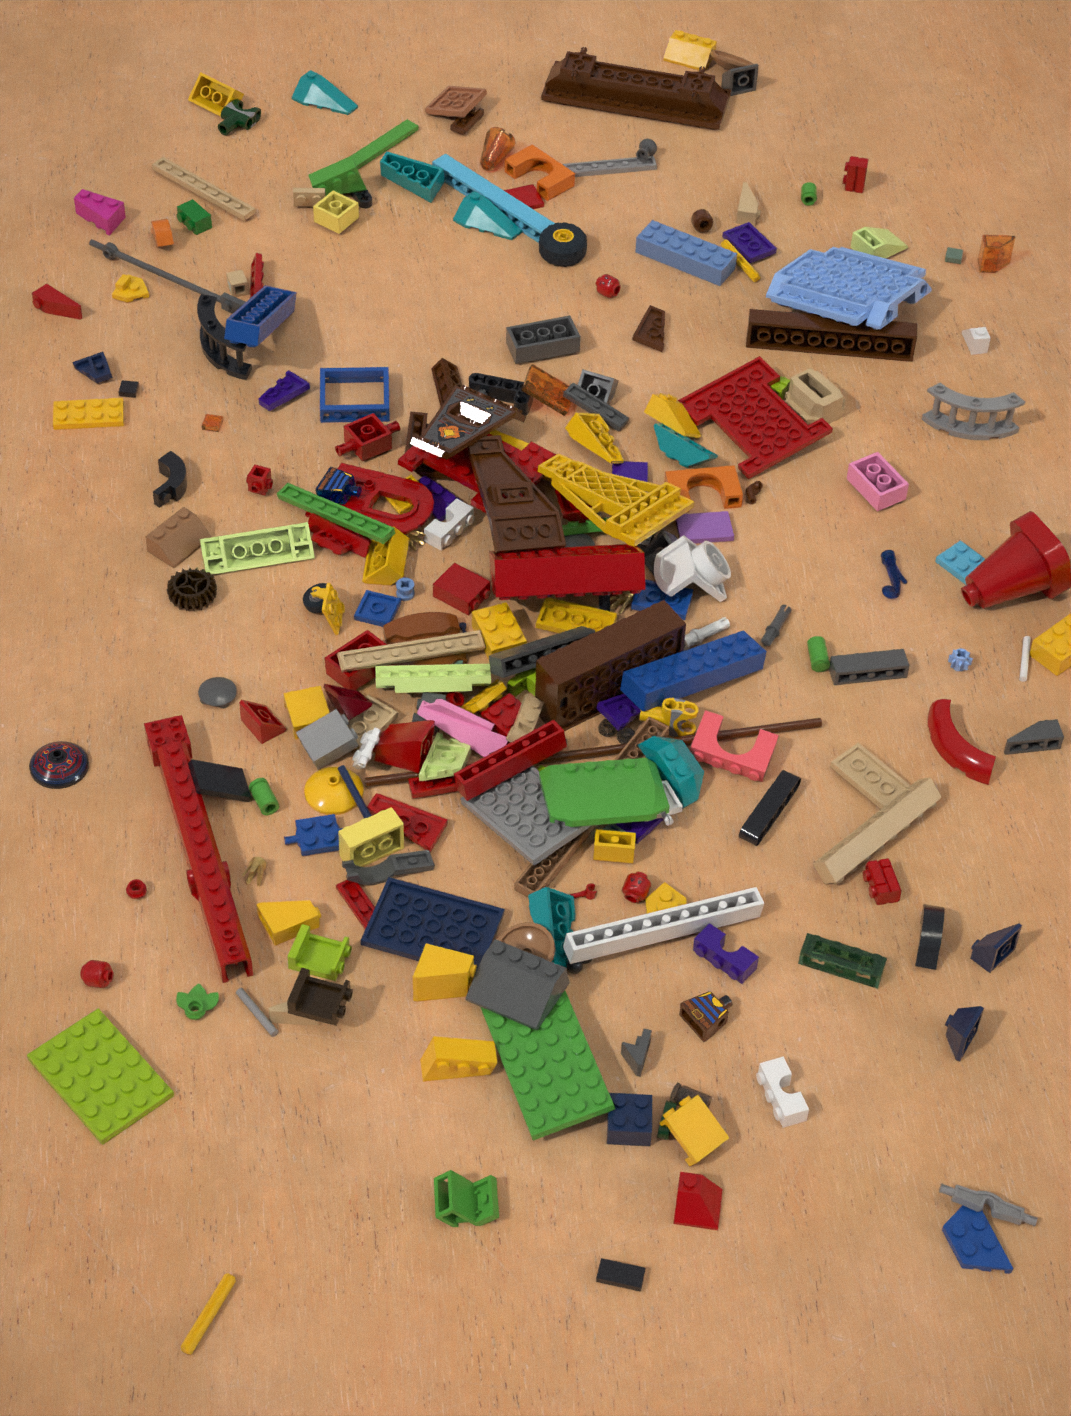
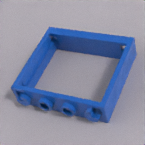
M388 367L320 368L321 423L353 422L372 413L381 422H390ZM384 382V404L325 405V383Z

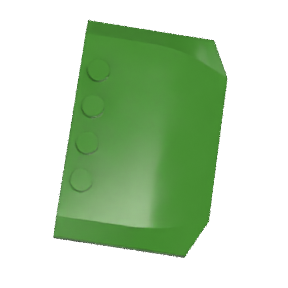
M648 758L549 765L539 772V781L551 823H555V820L565 822V826L578 827L651 821L656 819L659 813L664 811L665 814L669 813L670 806L657 765Z

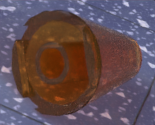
M492 127L486 133L480 165L486 171L494 170L514 149L516 144L511 133L508 135L504 132L505 129Z

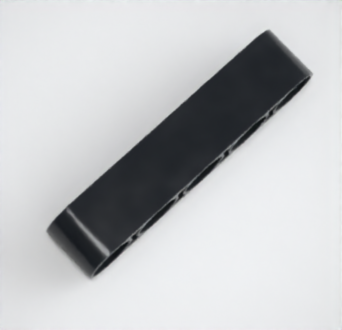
M782 770L743 824L739 832V838L758 846L797 791L801 778Z

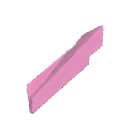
M436 699L434 703L422 701L417 711L419 716L426 720H434L436 727L461 743L470 745L472 750L483 757L506 746L508 742L506 736L491 731L494 726L493 723L443 699Z

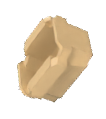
M809 368L790 378L789 391L785 393L784 402L809 425L820 418H823L828 424L840 419L844 414L846 400L843 399L841 391L819 371Z

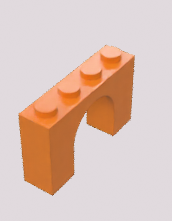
M533 144L505 159L504 172L514 179L530 171H543L549 174L537 181V191L540 197L546 201L575 186V173Z
M735 465L665 471L664 483L668 482L681 488V496L690 499V489L697 486H708L720 494L724 509L742 507L743 493Z

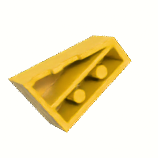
M433 1036L420 1059L423 1082L491 1075L497 1065L494 1041Z

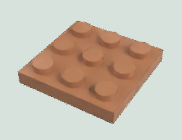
M447 86L425 108V112L434 116L444 115L446 117L455 116L463 118L487 95V91L485 88Z

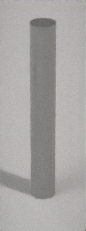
M239 988L236 991L238 997L272 1037L276 1036L278 1030L245 990Z

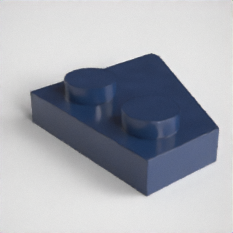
M104 352L72 362L77 371L95 383L113 378Z

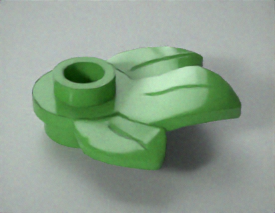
M201 984L194 986L188 994L178 992L176 996L177 1005L184 1009L186 1017L192 1020L202 1018L206 1011L213 1009L219 1001L218 992L207 994Z

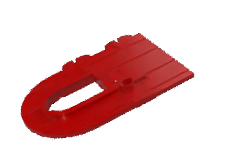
M340 463L336 471L339 470L340 472L334 481H337L342 472L352 475V477H348L341 489H344L346 485L355 488V490H352L353 493L348 501L346 500L345 504L337 503L339 505L395 527L403 534L417 530L432 515L434 510L432 493L419 482L345 463ZM345 474L343 475V477L341 478V480H340L338 486H337L335 489H338L339 485L342 483L343 479H344L347 475H345ZM327 485L324 486V488L318 496L324 498L325 493L327 491L324 489L327 487ZM347 488L344 494H346L350 490V488ZM342 491L338 492L332 502L336 501ZM355 491L361 492L359 497L353 496ZM344 494L342 495V497L340 498V500H339L338 502H342V500H343V498H344V496H345ZM380 496L403 502L407 501L414 505L410 512L401 515L372 509ZM307 511L305 516L310 517L311 513Z

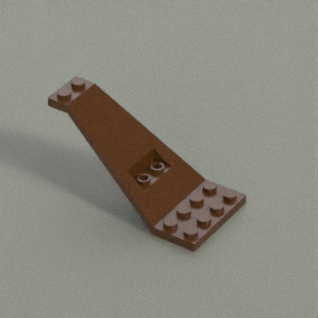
M501 435L485 436L468 446V456L489 520L495 554L564 548L566 541L559 510L504 452Z

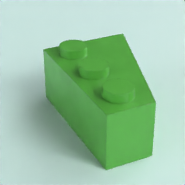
M352 156L308 175L312 187L325 188L326 196L332 191L344 194L367 190Z

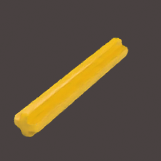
M724 239L721 242L722 248L737 253L736 263L753 282L760 280L759 273L727 239Z
M229 1273L224 1274L181 1344V1351L183 1353L191 1355L234 1286L236 1280L233 1275Z

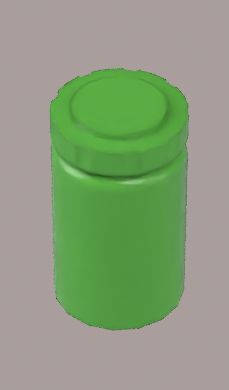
M821 636L810 638L807 641L811 668L816 672H824L830 667L825 639Z
M257 778L250 783L249 790L263 815L274 814L279 809V803L268 781L265 778Z

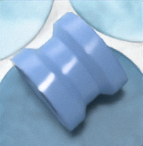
M405 577L396 582L397 597L401 598L402 601L411 600L415 595L414 581Z

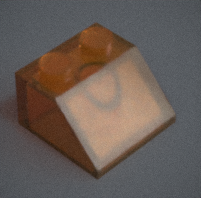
M982 236L978 255L979 273H996L1010 264L1015 236Z

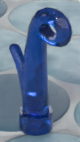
M885 550L881 553L880 557L883 565H885L892 586H884L882 593L888 599H895L901 593L900 581L903 584H907V580L901 574L896 564L895 552L893 550Z

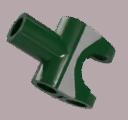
M235 99L222 109L221 118L223 121L218 124V130L225 136L238 126L249 130L259 121L261 109L258 107L243 109V101Z

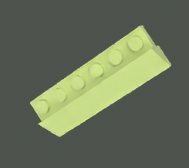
M308 522L200 539L205 572H210L211 575L315 558Z
M490 664L375 666L376 688H395V693L472 691V686H490L491 683Z

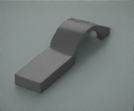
M429 850L389 855L385 861L372 867H360L354 864L353 860L342 861V867L347 872V880L363 885L384 883L388 877L393 878L395 875L432 871L435 866Z

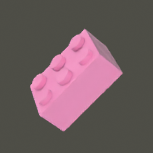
M878 452L849 463L847 480L876 511L906 499L909 484Z

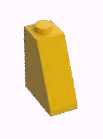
M310 900L260 902L256 904L257 916L275 946L295 938L302 924L310 926V931L320 927V910L317 906L314 907Z

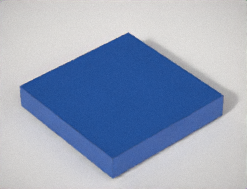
M366 590L354 614V620L383 627V625L393 621L401 605V598Z

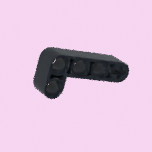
M472 373L469 376V388L475 391L485 389L487 396L499 401L513 403L514 407L522 410V415H528L533 403L534 387L532 384L481 373Z

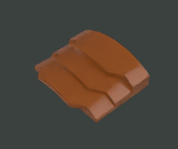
M445 612L411 614L383 625V634L387 645L460 633L457 615ZM465 653L397 663L392 666L455 664L457 661H463V664H467V657Z

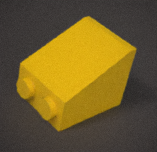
M426 943L413 974V1001L466 997L477 969V965H474V956Z

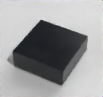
M122 380L118 391L119 396L136 398L139 382Z

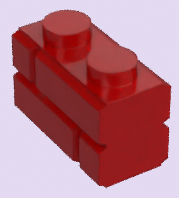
M851 156L849 162L845 163L844 171L847 172V175H844L842 183L845 184V191L863 193L868 158Z
M890 859L868 861L865 870H863V879L869 883L870 897L874 898L877 905L900 901L902 890Z

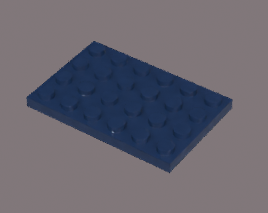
M388 877L361 938V945L419 961L427 943L473 955L474 965H477V972L483 955L495 939L505 909Z

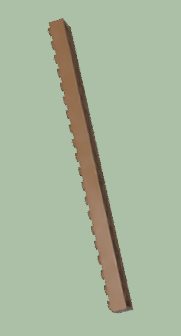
M648 717L614 760L646 758L638 745L652 736L667 738L670 727ZM592 825L535 866L530 863L514 883V890L528 897L529 894L548 887L597 825Z

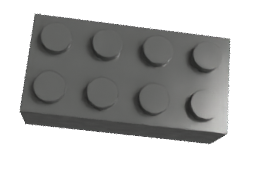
M570 315L506 327V344L515 364L580 352L581 336Z

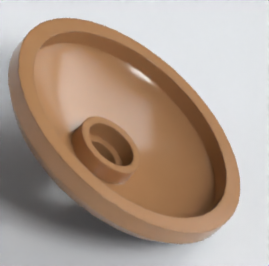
M711 50L710 53L714 61L724 68L725 72L730 69L753 65L752 62L730 53L718 50Z
M524 922L513 925L505 930L497 939L552 962L555 954V942L551 933L537 923Z

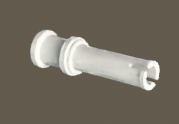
M723 617L701 629L690 630V633L685 635L683 651L688 650L693 645H699L705 638L729 628V620Z

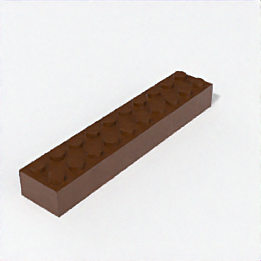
M750 309L746 348L913 362L917 341V323L891 321L882 329L876 330L866 326L867 319L857 326H851L849 323L837 322L834 319L823 318L816 314Z

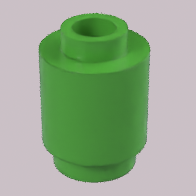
M807 182L801 187V200L807 206L813 205L817 200V187L811 182Z

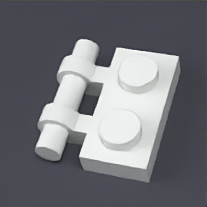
M374 728L363 734L360 741L362 743L361 748L355 752L352 759L354 761L353 767L363 769L367 761L371 760L372 750L380 739V729Z

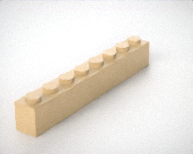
M931 777L918 779L815 861L813 865L824 884L833 883L835 885L842 882L846 874L858 869L857 865L868 861L873 852L883 849L887 841H891L898 836V832L909 828L913 820H917L924 815V811L937 805L936 802L942 797Z

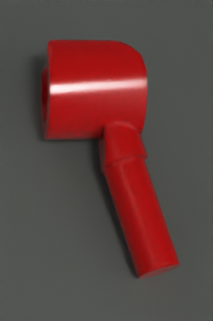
M590 883L584 891L569 895L574 896V898L585 897L592 900L596 897L597 891H593L595 884Z

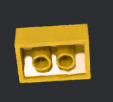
M675 30L669 39L663 61L699 70L701 66L707 69L713 60L710 53L711 50H716L717 41L685 33L681 30Z
M200 72L188 100L221 117L222 109L235 99L242 100L244 93Z
M393 527L395 534L385 544L375 540L371 541L365 561L363 583L392 585L403 578L409 538L397 528Z

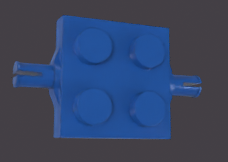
M335 814L295 820L296 835L284 836L285 845L297 843L300 847L301 855L306 856L338 851V831L343 828L338 826Z

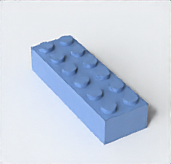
M654 220L636 237V253L718 286H721L736 269L737 253Z

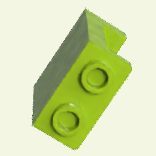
M302 924L287 956L288 969L300 972L301 968H306L310 970V975L336 981L338 975L343 973L345 958H349L352 946L349 945V937H344L343 942L314 935L310 933V926Z

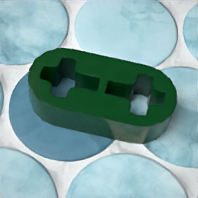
M666 1101L663 1114L671 1108L676 1110L677 1103ZM659 1125L657 1138L669 1139L671 1131L666 1125Z

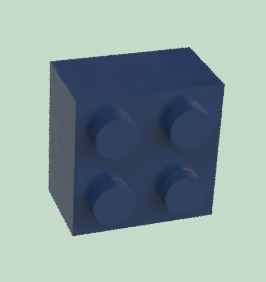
M609 1093L615 1110L607 1112V1144L651 1146L652 1095Z

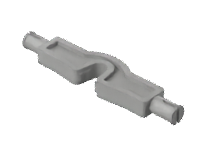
M943 1183L939 1187V1193L951 1196L953 1202L966 1206L976 1212L982 1211L984 1204H988L993 1218L1017 1225L1024 1222L1035 1226L1038 1218L1024 1213V1208L1005 1202L991 1192L974 1191L960 1185H956L953 1188Z

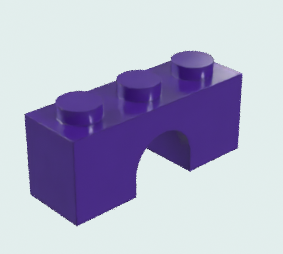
M709 923L694 938L693 951L699 957L708 960L715 968L721 969L728 974L731 979L743 984L757 969L759 956L744 946H741L735 952L723 950L726 934Z

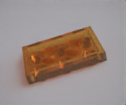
M532 364L529 367L521 390L563 416L569 411L571 401L563 396L564 391L569 386Z

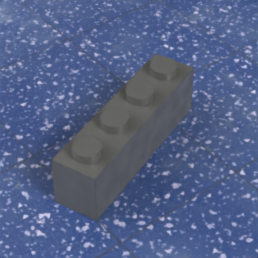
M904 649L831 656L829 672L834 685L907 678L910 665Z

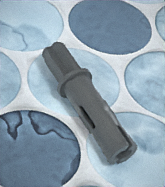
M781 605L771 624L766 627V632L761 639L763 646H770L774 639L779 636L782 625L792 611L789 606L784 611L787 605Z

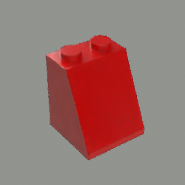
M426 720L390 724L386 731L381 733L378 744L373 748L375 753L374 761L419 773L433 743L435 721Z

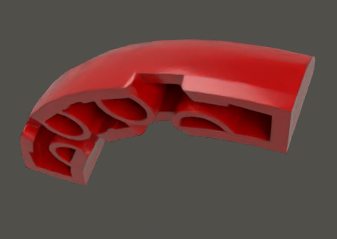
M950 699L934 701L929 708L927 725L935 749L952 768H958L966 773V777L989 785L996 756L977 749L959 734L951 719Z

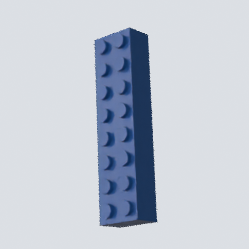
M265 285L226 319L224 339L234 344L244 343L248 347L258 346L294 312L297 292Z
M743 630L624 671L620 690L641 711H646L662 705L663 700L667 698L680 699L763 669L767 651Z

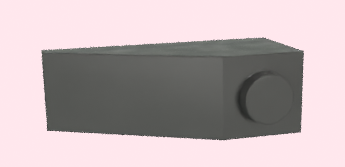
M1058 719L1038 721L1007 739L1004 754L1061 749L1064 735Z

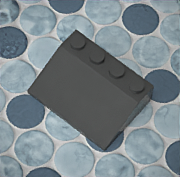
M495 939L483 955L465 999L484 1009L538 1030L570 981L565 967Z

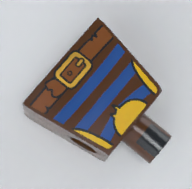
M708 991L683 1001L680 1004L679 1015L703 1042H706L727 1023L728 1008L733 1004L729 996L725 995L718 999L712 992Z

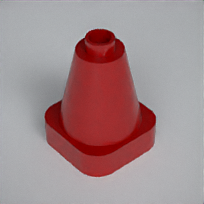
M1029 511L1011 521V536L965 577L966 585L961 588V593L970 607L978 604L984 609L1040 591L1047 598L1053 599L1071 588V565L1068 553L1060 540L1034 512Z

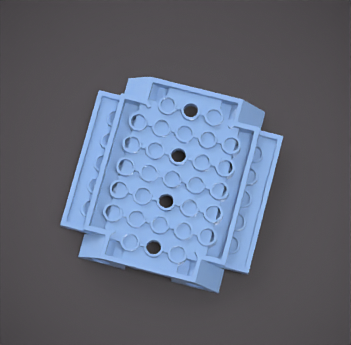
M832 247L825 253L810 249L776 272L766 293V298H770L771 302L777 303L780 306H788L795 310L806 311L809 314L820 315L823 318H831L837 322L849 323L851 326H857L867 319L866 326L878 330L898 317L899 303L907 301L909 304H915L930 293L932 288L924 279H921L926 275V269L844 247Z

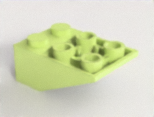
M864 227L853 232L850 248L855 251L887 258L907 249L908 246L888 229Z

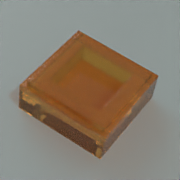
M206 414L202 423V430L219 432L223 423V416Z

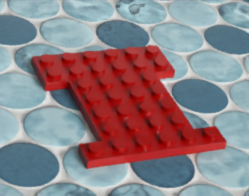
M760 356L678 400L683 404L696 426L712 419L749 457L738 464V469L748 479L824 438L833 431V428L823 418L808 425L770 388L771 385L780 381V375Z
M502 440L504 452L537 485L545 477L544 474L538 472V465L554 457L556 454L532 441L521 451ZM413 445L398 459V465L410 472H413L419 465L424 463L477 492L471 499L470 505L486 513L467 448L446 460Z

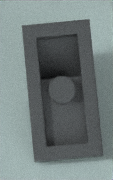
M643 1029L642 1036H637L635 1045L622 1042L621 1055L635 1075L641 1077L651 1043L652 1030Z

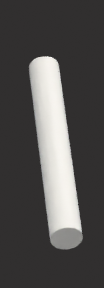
M1029 636L1023 638L1019 680L1022 682L1027 681L1031 637Z

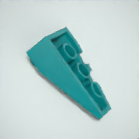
M312 70L300 77L292 95V100L302 105H317L319 109L326 107L330 108L332 112L349 115L358 108L356 103L326 78Z
M475 191L463 198L453 217L454 222L465 228H478L479 232L489 231L494 236L513 240L522 233V230L490 200Z
M544 887L528 895L530 915L533 922L545 927L554 939L555 954L552 962L566 968L568 957L563 946L566 933L573 932L571 924L575 921L576 916L574 896Z

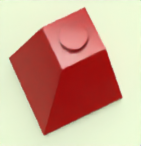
M680 1171L673 1224L718 1231L723 1189L704 1175Z

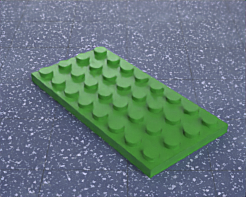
M566 991L560 996L538 1030L529 1028L481 1007L533 1141L615 1110L613 1101Z

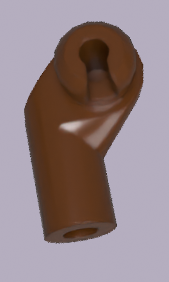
M755 481V483L746 488V497L749 504L756 503V495L763 488V484L760 481Z

